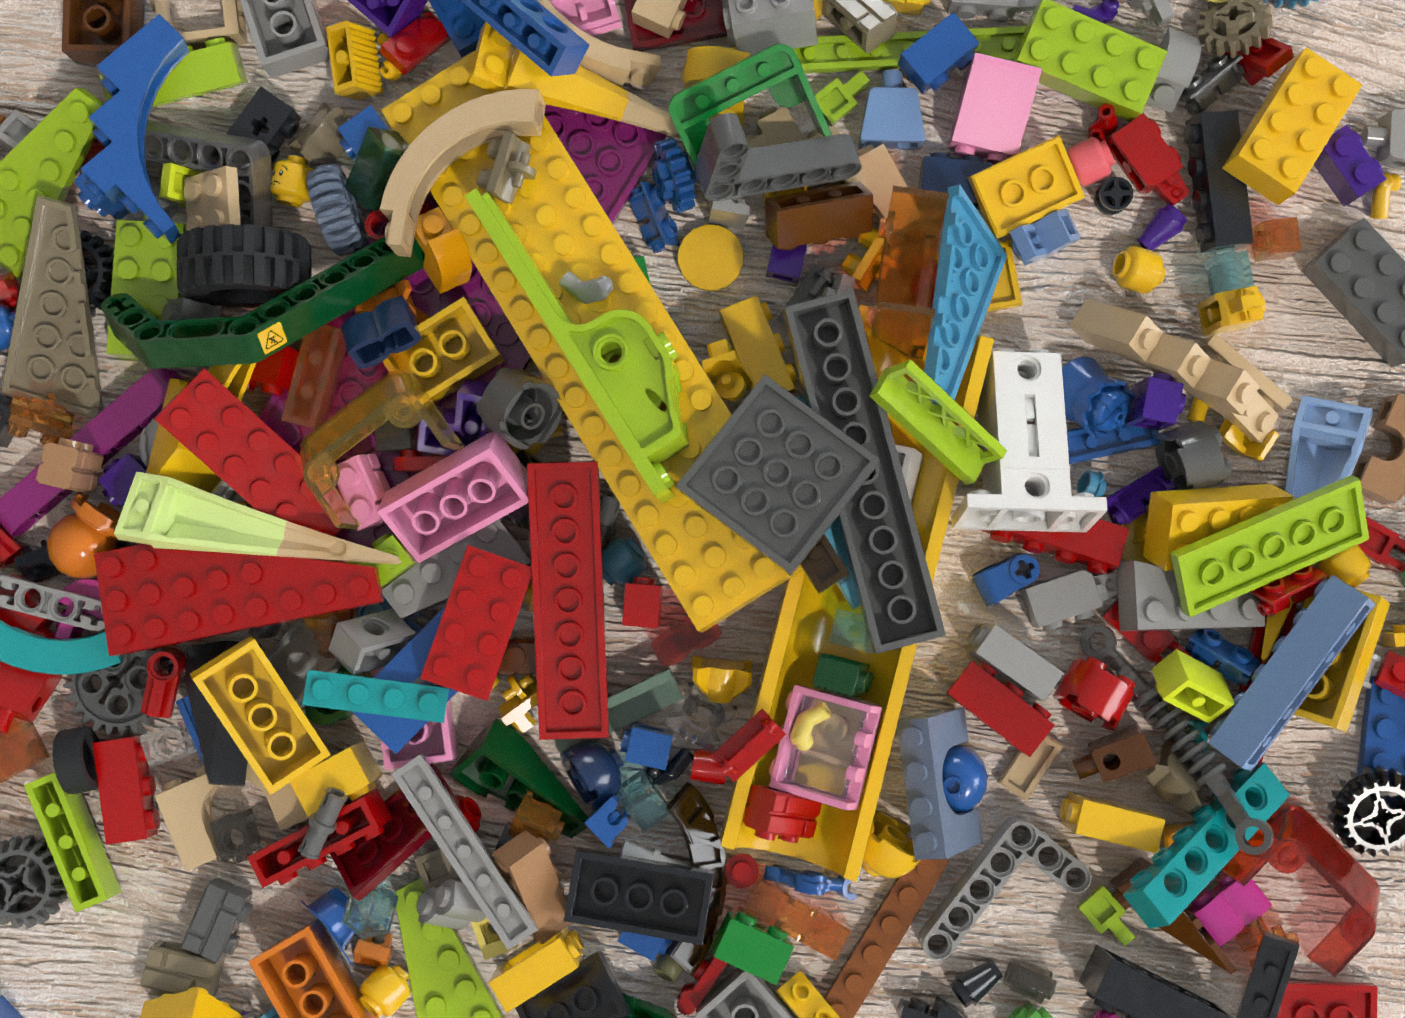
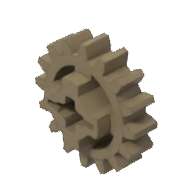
M1228 0L1227 2L1217 4L1210 1L1207 3L1208 11H1200V20L1196 21L1197 34L1201 45L1205 44L1206 52L1208 53L1216 49L1217 57H1221L1225 52H1230L1231 58H1235L1237 51L1241 50L1245 55H1248L1249 47L1260 48L1262 46L1261 38L1269 39V29L1273 28L1270 5H1264L1263 0Z

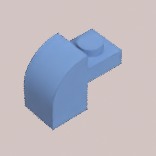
M1067 209L1055 211L1033 224L1021 225L1010 231L1012 247L1017 256L1021 258L1024 266L1046 258L1081 240Z

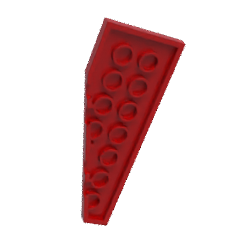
M148 544L94 554L108 654L114 657L384 602L378 568L371 566L295 557L153 548L152 545Z

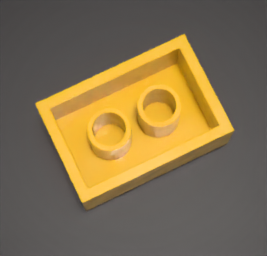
M462 297L417 325L421 340L416 345L399 353H390L382 362L411 409L421 413L429 405H434L460 389L465 379L474 380L505 360L469 302Z

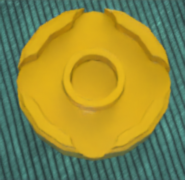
M703 225L693 229L683 238L678 249V266L683 278L692 287L703 291L717 292L728 288L738 279L743 267V249L739 239L730 230L719 225Z

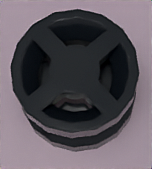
M1122 177L1109 178L1096 191L1094 197L1095 206L1105 215L1119 214L1133 199L1132 185ZM1106 197H1110L1113 200L1114 204H1112V201H1110L1109 198Z

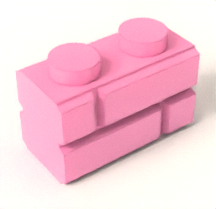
M376 453L356 455L331 468L357 531L374 529L385 524L377 510L385 492L391 488L384 472L380 470L381 465Z

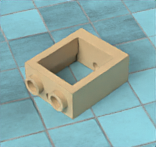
M150 0L152 10L156 12V16L160 14L171 25L169 0ZM222 0L225 27L179 33L184 38L186 45L193 46L194 50L206 48V41L223 37L226 42L236 43L237 45L248 44L245 15L240 0Z

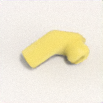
M825 702L807 709L796 717L790 732V740L792 745H796L798 750L806 751L810 749L813 745V737L810 735L813 726L831 717V712Z

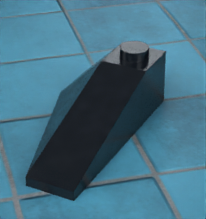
M218 641L188 646L184 683L192 708L191 713L196 725L208 784L244 787L248 761L193 681L190 673L230 649L239 641Z

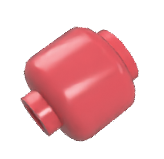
M1090 137L1069 147L1066 151L1078 181L1083 187L1108 177L1111 174V166L1115 164L1106 141L1100 142L1096 137Z

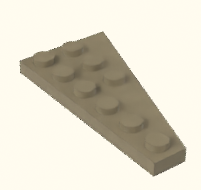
M38 196L1 392L94 418L104 409L76 205L46 196Z

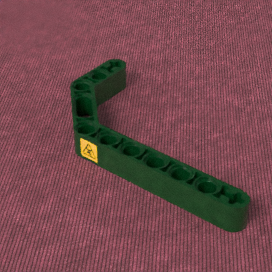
M384 236L243 316L159 321L127 293L109 296L102 302L101 308L114 336L149 368L252 364L266 359L423 268L425 253L414 237L411 257L397 256L388 246Z

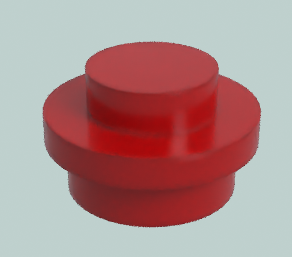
M740 853L728 860L725 875L731 885L737 888H747L756 882L759 875V867L752 856Z

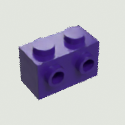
M1347 124L1331 135L1314 163L1315 168L1343 207L1386 180L1382 174L1380 163L1375 158L1370 157L1363 147L1360 135L1356 131L1351 130Z
M1153 373L1152 377L1144 378V380L1132 385L1131 391L1136 394V397L1131 399L1129 405L1131 412L1126 416L1125 425L1156 431L1175 425L1178 414L1183 412L1186 402V394L1182 393L1184 383L1174 382V378L1168 374Z

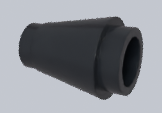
M989 960L987 963H983L955 976V981L950 984V987L961 1004L967 1008L971 1004L976 1006L1003 976L996 964Z

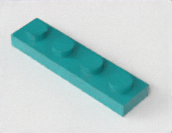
M308 670L302 705L444 723L449 688Z

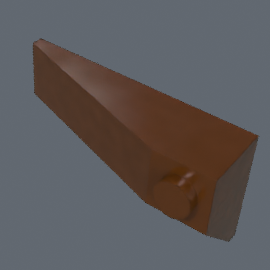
M1142 857L1136 859L1110 881V884L1116 890L1112 896L1125 911L1128 908L1135 911L1123 896L1132 885L1130 883L1131 878L1152 865V863ZM1187 907L1170 925L1159 927L1228 973L1232 974L1236 971L1212 937L1200 930L1203 924Z

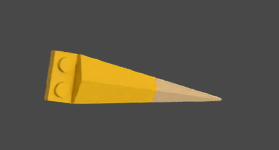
M487 22L481 28L468 82L492 93L515 89H539L546 105L628 123L680 139L669 113L579 65L575 74L551 77Z

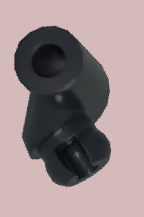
M682 747L666 766V770L648 767L645 775L655 785H662L676 780L693 761L694 755L688 749Z

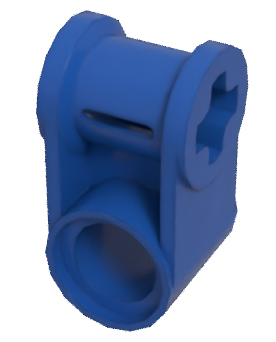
M1017 553L971 575V578L986 606H990L1033 583L1040 574V566L1034 557ZM1019 561L1029 564V567L1025 570L1027 574L1025 577L1015 574V570L1019 568L1017 563Z

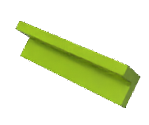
M911 359L885 369L869 395L965 485L976 482L984 464L1003 459L1007 452L991 434ZM903 375H909L916 383L908 381ZM928 399L935 400L941 406L931 403ZM953 422L960 423L964 428L956 426ZM976 444L982 445V446H984V447H985L986 449H988V450H987V451H983V450H982L980 447H978Z

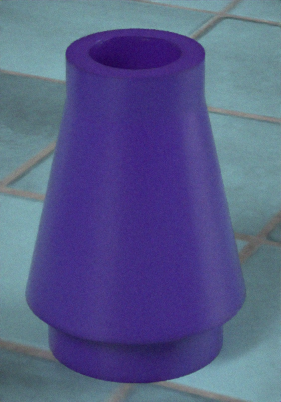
M1168 203L1164 208L1159 207L1143 233L1136 240L1142 248L1154 251L1157 247L1182 232L1187 219L1176 207Z

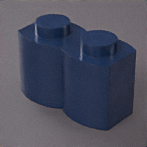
M403 296L387 299L377 305L373 311L357 314L349 318L341 326L348 354L359 369L377 365L385 360L390 353L405 351L421 340L414 313Z

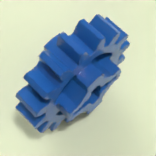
M668 138L656 142L653 145L655 151L653 153L655 159L653 161L654 169H651L661 198L663 200L667 199L669 205L672 204L674 212L681 213L693 209L695 206L694 199H696L693 190H695L694 183L697 182V177L689 161L688 154L685 151L681 152L680 146L676 145L674 139Z

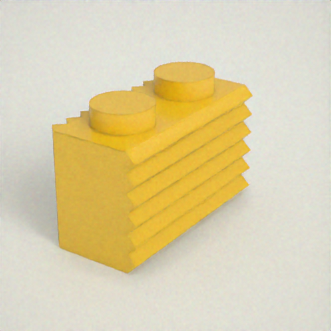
M348 20L326 27L334 95L339 94V96L356 99L357 101L382 94L384 89L381 88L383 83L381 82L382 76L379 75L380 69L378 67L380 63L377 61L379 56L376 55L378 50L376 48L377 43L374 42L376 39L374 29Z

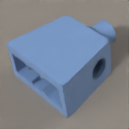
M883 71L882 87L870 88L867 96L858 149H863L869 145H873L876 148L884 144L886 149L921 150L925 142V133L918 91L916 88H902L901 71Z

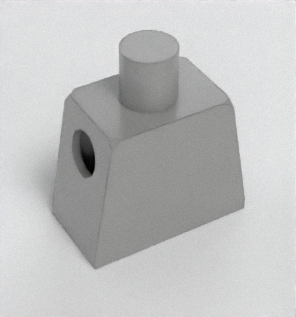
M1405 108L1391 110L1379 119L1378 127L1364 126L1360 137L1363 141V146L1377 147V161L1381 166L1405 171Z

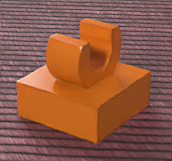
M370 928L365 935V941L360 939L357 941L353 952L354 963L374 969L379 965L389 966L391 962V934L387 933L383 943L375 944L372 941L375 932L374 929Z

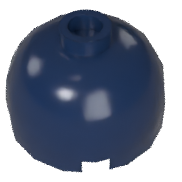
M590 740L577 743L560 753L562 763L568 760L571 769L566 771L569 779L586 804L593 801L591 807L593 811H596L613 794L617 795L622 783V775L619 768L624 766L614 748L608 750L602 743Z

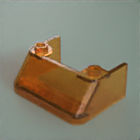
M893 185L887 218L880 217L877 238H883L884 240L875 307L868 306L865 327L872 328L871 335L907 357L923 359L935 315V309H931L930 305L938 239L949 193Z

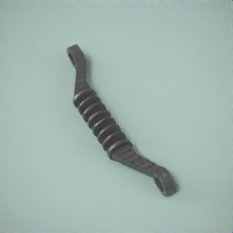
M1091 625L1087 627L1080 638L1081 648L1084 653L1093 658L1103 659L1113 671H1116V674L1123 675L1136 684L1133 691L1138 700L1134 703V706L1137 709L1145 706L1149 707L1143 716L1146 720L1153 717L1158 718L1152 727L1154 731L1164 727L1167 729L1161 739L1163 742L1175 739L1174 744L1169 749L1172 753L1183 749L1184 753L1178 761L1181 764L1188 761L1193 762L1187 771L1189 775L1197 772L1202 773L1196 783L1199 787L1207 784L1212 789V792L1218 796L1220 803L1236 826L1235 839L1239 848L1250 855H1259L1266 852L1274 841L1273 830L1264 820L1251 818L1247 811H1244L1245 808L1242 803H1239L1240 800L1235 796V792L1230 788V784L1228 781H1225L1226 778L1222 772L1227 766L1224 763L1215 766L1211 764L1217 756L1215 751L1205 755L1202 753L1208 745L1207 741L1196 744L1193 742L1199 734L1198 730L1185 732L1190 720L1187 718L1177 722L1176 718L1180 714L1181 709L1176 708L1169 711L1167 708L1170 703L1158 698L1160 694L1156 687L1153 688L1116 651L1117 639L1109 627L1104 625ZM1096 632H1101L1106 637V646L1101 651H1096L1091 646V637ZM1254 826L1263 832L1264 841L1261 846H1252L1247 842L1245 832L1248 827Z

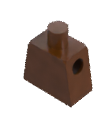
M1138 723L1088 743L1091 754L1072 760L1080 780L1100 773L1103 782H1108L1157 765L1146 737ZM1109 753L1116 754L1112 761L1106 762L1103 760L1104 756Z

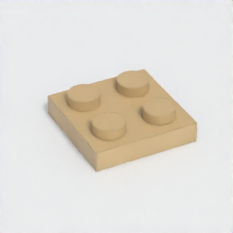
M223 166L184 178V197L186 199L187 212L186 230L190 231L196 227L204 228L208 225H241L237 167Z

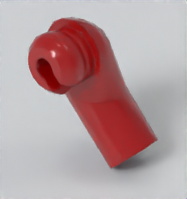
M1103 104L1099 107V117L1090 124L1088 138L1096 137L1100 142L1106 141V136L1113 134L1117 130L1118 118L1114 106L1111 104Z

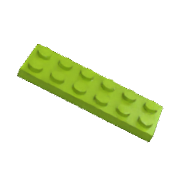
M1350 475L1170 552L1182 613L1191 618L1369 540L1360 479Z

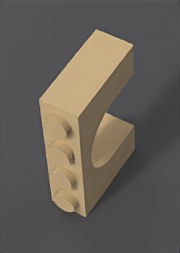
M248 762L245 780L258 786L265 794L280 831L310 818L305 813L290 782L270 795ZM205 767L194 771L197 778L185 782L183 777L175 779L163 785L164 792L155 795L185 872L227 853L215 826L211 810L214 795L221 785L208 784Z

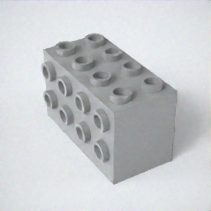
M722 0L729 47L736 46L737 50L748 52L751 56L777 43L788 45L792 49L818 44L813 0Z

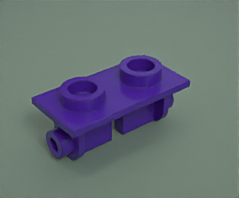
M1158 466L1106 498L1107 512L1111 523L1129 525L1131 521L1148 512L1146 505L1150 503L1151 492L1177 490L1172 480H1166L1162 466Z

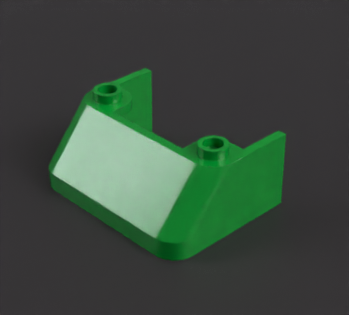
M781 43L773 44L672 96L668 105L669 115L695 172L697 155L700 152L708 124L710 123L708 118L767 88L773 100L782 107L791 108L804 102L818 133L824 137L831 135V131L800 61L791 47Z

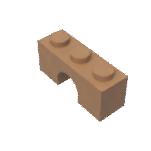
M1400 394L1385 397L1372 427L1383 432L1391 442L1390 455L1386 460L1379 459L1373 455L1361 457L1358 459L1352 473L1353 476L1361 481L1362 495L1382 505L1396 503L1405 494V396Z

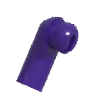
M1102 0L1100 4L1091 9L1074 4L1072 10L1106 24L1118 14L1119 1Z

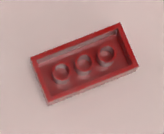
M467 545L420 679L488 701L532 576V567Z

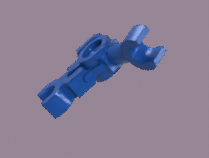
M778 864L765 866L763 879L794 886V890L809 895H824L825 892L836 891L838 895L848 900L857 899V894L847 890L851 880L844 879L841 875L833 878L821 872L789 869Z

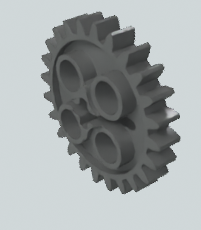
M167 647L125 654L124 660L120 665L115 664L87 673L69 674L68 676L72 677V681L63 684V687L73 689V694L69 695L66 701L76 700L78 703L72 710V713L84 712L81 723L85 724L94 720L93 731H99L105 726L106 735L115 734L117 728L120 736L129 734L130 727L136 733L142 731V723L146 726L154 725L153 717L140 712L145 687L141 685L138 678L141 670L147 671L149 658L154 653ZM138 656L140 658V662L136 666L132 667L136 660V657ZM162 656L160 665L164 671L168 672L167 667L171 666L173 661L164 660ZM95 674L99 675L102 681L99 691H96L91 683ZM125 674L121 678V682L124 684V686L116 687V685L120 681L117 675ZM110 692V694L107 696L105 700V703L102 704V697ZM119 696L125 697L128 703L124 713L117 707Z

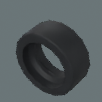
M81 726L62 730L56 734L53 741L52 756L55 774L61 788L68 794H78L98 789L92 743L98 742L99 739L91 727Z

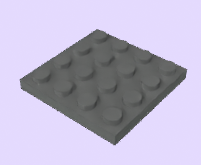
M764 374L676 485V489L792 576L877 467L880 459Z

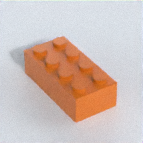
M319 919L280 940L249 961L280 1018H375L360 1003L361 993Z

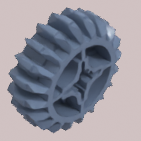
M334 163L328 166L325 164L309 171L306 178L309 190L308 195L324 239L327 241L332 252L342 256L345 254L351 255L363 249L367 241L364 223L354 193L342 169Z

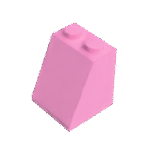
M975 53L965 72L947 149L955 151L954 154L962 158L965 156L986 158L987 162L992 163V165L1018 154L1042 68Z

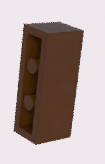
M860 181L765 198L766 237L777 249L793 250L800 245L810 243L825 244L831 239L842 237L856 238L860 234L872 232L873 193Z

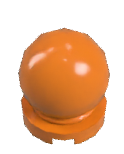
M78 492L70 502L75 513L64 516L52 527L47 540L48 554L51 562L61 573L75 579H89L97 576L94 554L117 549L118 539L114 535V531L121 515L102 501L98 507L88 502L87 500L90 496L84 492Z

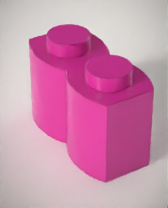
M1229 869L1223 872L1217 878L1218 884L1209 892L1206 889L1202 890L1188 908L1203 924L1201 930L1208 933L1219 947L1235 937L1246 925L1259 918L1272 905L1250 875L1241 869Z

